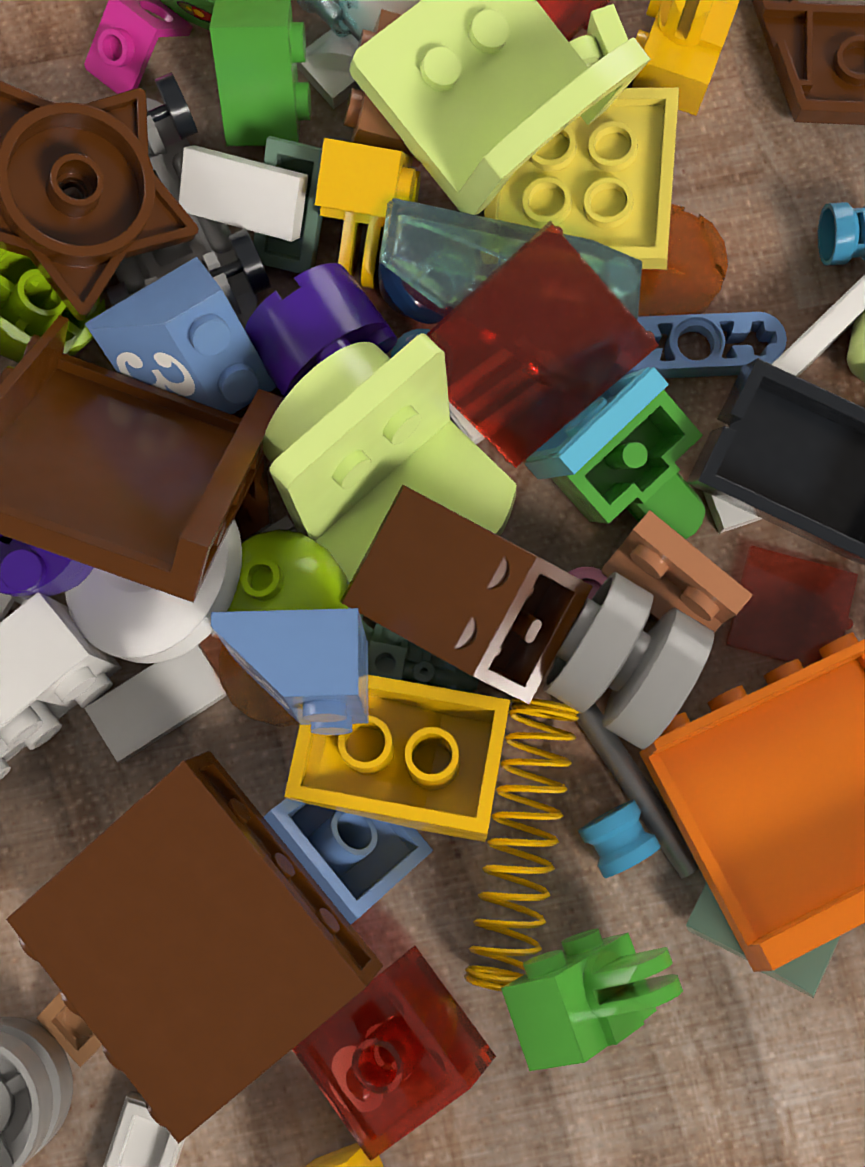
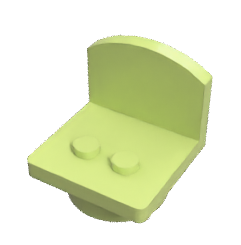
M421 0L355 51L350 64V74L402 138L409 151L422 163L469 222L491 203L519 167L576 118L581 116L586 124L589 125L603 114L651 59L633 37L615 48L591 67H588L537 0Z
M424 333L417 335L391 359L377 345L371 342L351 344L328 356L310 370L284 398L272 416L263 440V452L272 463L269 471L297 532L308 536L332 554L346 575L348 586L402 484L501 536L506 527L516 498V483L450 420L445 353Z

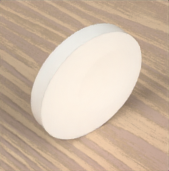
M235 519L233 520L194 603L93 568L82 583L65 592L66 602L74 624L84 638L94 647L112 656L136 663L164 662L192 650L212 633L211 612H227L234 598L242 567V545Z

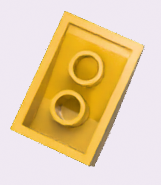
M368 675L369 723L352 724V732L343 735L311 733V725H300L284 797L417 830L486 842L510 700Z

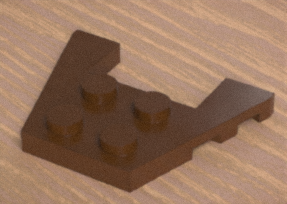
M752 0L794 122L865 125V5L801 3L798 0Z

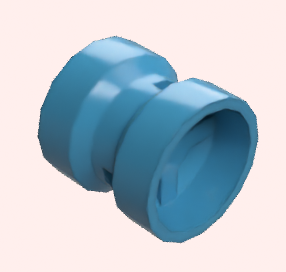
M848 202L824 205L818 224V249L821 261L825 266L844 265L852 258H862L865 261V205L863 208H852Z

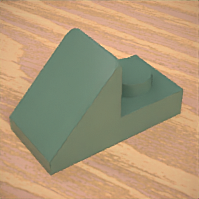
M272 136L267 137L264 164L308 175V183L299 239L291 242L258 232L254 233L253 244L263 265L300 274L316 266L323 216H319L321 206L315 205L322 148Z

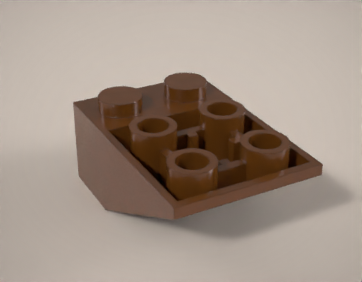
M402 484L340 602L351 609L358 608L360 614L467 674L530 704L593 586Z

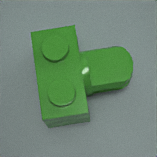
M215 0L209 28L226 146H266L267 137L269 136L299 143L301 121L311 120L309 82H298L297 63L306 62L304 22H293L291 0Z
M665 390L661 391L574 475L551 478L590 522L609 524L625 508L640 522L650 510L684 539H687L694 535L702 525L706 512L701 498L678 473L681 469L675 463L703 435Z
M599 929L587 930L561 941L564 952L562 950H554L525 961L523 967L526 974L501 988L529 1071L587 1062L607 1046L617 1045L645 1025L644 1020L657 1011V1006L673 1000L683 992L678 975L669 974L648 978L673 964L667 947L636 953L629 933L602 938Z

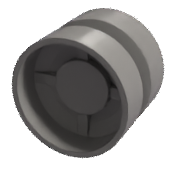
M613 572L601 585L593 598H587L556 654L557 657L548 673L543 691L576 711L584 713L609 687L612 689L605 708L602 726L636 747L645 749L663 733L689 696L709 657L714 641V631L680 610L672 608L651 627L648 633L644 632L643 628L653 603V594L620 574Z
M0 1017V1167H23L53 1139L62 1127L72 1101V1070L61 1045L42 1026L23 1018Z

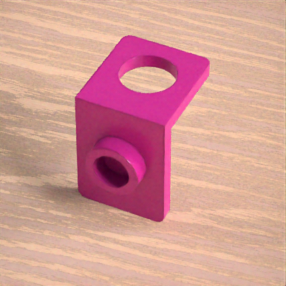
M108 0L86 57L85 69L116 94L136 89L140 84L158 38L189 36L193 26L160 0ZM145 10H148V11H150V12H152V13H155L156 15L160 16V17L163 18L164 20H161V19H158V18L152 16L151 14H149V13L146 12Z

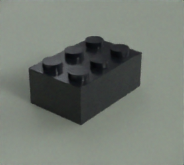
M759 358L753 360L741 368L717 420L728 424V426H723L710 432L687 483L857 564L865 565V408Z

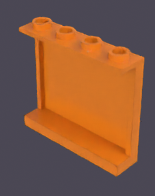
M853 632L820 648L818 651L823 658L820 661L803 668L797 658L768 672L763 676L768 685L755 692L747 694L743 685H740L720 694L707 703L712 712L692 722L686 712L676 715L663 733L650 746L639 752L753 972L773 971L865 923V639L858 641Z

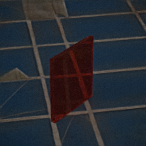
M551 220L426 334L445 353L449 402L504 456V460L511 463L515 468L659 346L655 340V335L642 326L566 239L562 228L554 225Z

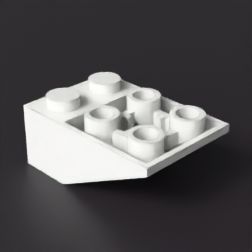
M39 592L0 622V780L11 769L7 761L27 746L30 750H33L51 739L62 727L58 720L77 704L84 708L102 697L113 685L109 678L122 668L112 655L102 652L84 638L74 624L67 606Z

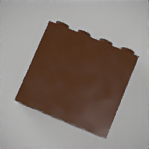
M59 315L42 336L36 334L32 336L21 361L15 367L8 365L0 375V534L194 603L265 456L263 452L265 432L283 397L258 389L244 417L240 418L63 353L69 319Z
M210 751L183 760L6 919L18 934L19 943L24 952L41 964L60 989L62 1000L68 1009L84 1020L101 1042L107 1060L116 1069L124 1072L144 1098L150 1116L160 1126L167 1128L178 1144L363 991L384 966Z

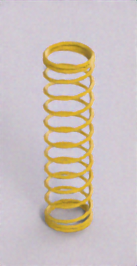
M514 697L511 699L513 704L510 706L509 715L520 723L550 733L515 732L506 735L505 741L513 747L552 760L505 759L500 765L510 773L549 786L502 785L496 788V792L507 799L549 813L500 811L493 813L491 817L498 823L548 840L491 838L487 841V844L494 849L546 867L486 865L482 869L489 875L532 888L542 894L481 892L478 894V897L481 900L527 914L539 921L518 922L476 919L473 923L475 926L524 941L535 948L501 949L471 946L468 949L471 953L496 959L524 970L523 962L508 956L535 955L542 950L541 945L533 938L507 928H538L543 926L546 920L538 912L506 900L540 901L547 899L551 895L545 887L507 873L544 874L555 870V867L546 859L505 845L549 847L557 845L559 841L556 836L506 818L557 820L564 815L554 807L509 792L564 793L568 789L560 782L520 770L510 765L567 767L572 762L566 757L525 745L513 739L571 741L576 736L572 732L524 718L516 713L575 722L579 719L577 714L580 712L563 703L532 698L530 704H527ZM472 965L465 968L466 974L464 978L473 985L502 992V987L524 974L494 967Z

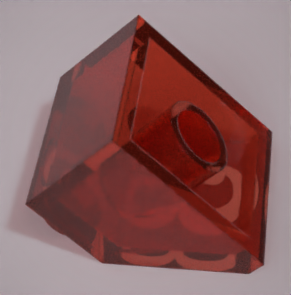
M415 945L377 974L363 991L292 1049L370 1161L471 1089L496 1057Z

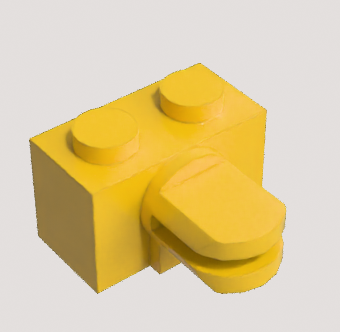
M650 0L646 15L655 18L650 33L639 29L635 39L651 60L634 78L632 88L679 87L678 110L697 116L740 0Z
M324 138L315 205L321 206L319 216L344 220L338 263L344 266L353 277L357 267L363 223L368 224L361 270L362 287L375 289L378 281L379 253L385 238L386 227L394 228L397 226L398 219L404 220L405 208H416L421 171H416V169L412 168L413 158L402 151Z

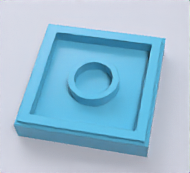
M646 367L607 381L525 459L526 462L524 464L538 480L574 475L669 384L655 367Z

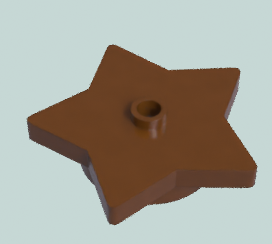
M0 81V249L28 256L74 317L78 320H84L123 259L189 242L195 238L199 228L154 174L148 156L146 92L142 88H136L86 104L74 102L54 103ZM68 186L75 187L82 193L84 199L71 198L61 189Z

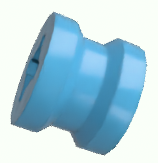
M630 800L607 811L578 830L583 842L593 845L598 853L597 867L604 878L612 877L633 867L654 854L661 847L656 836L645 832L639 821L641 810L635 800Z

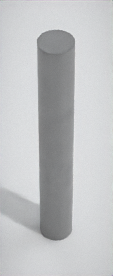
M596 703L584 713H578V724L629 801H636L641 810V819L651 834L656 836L661 849L681 879L697 871L699 867L678 826L618 736L602 726L604 715Z

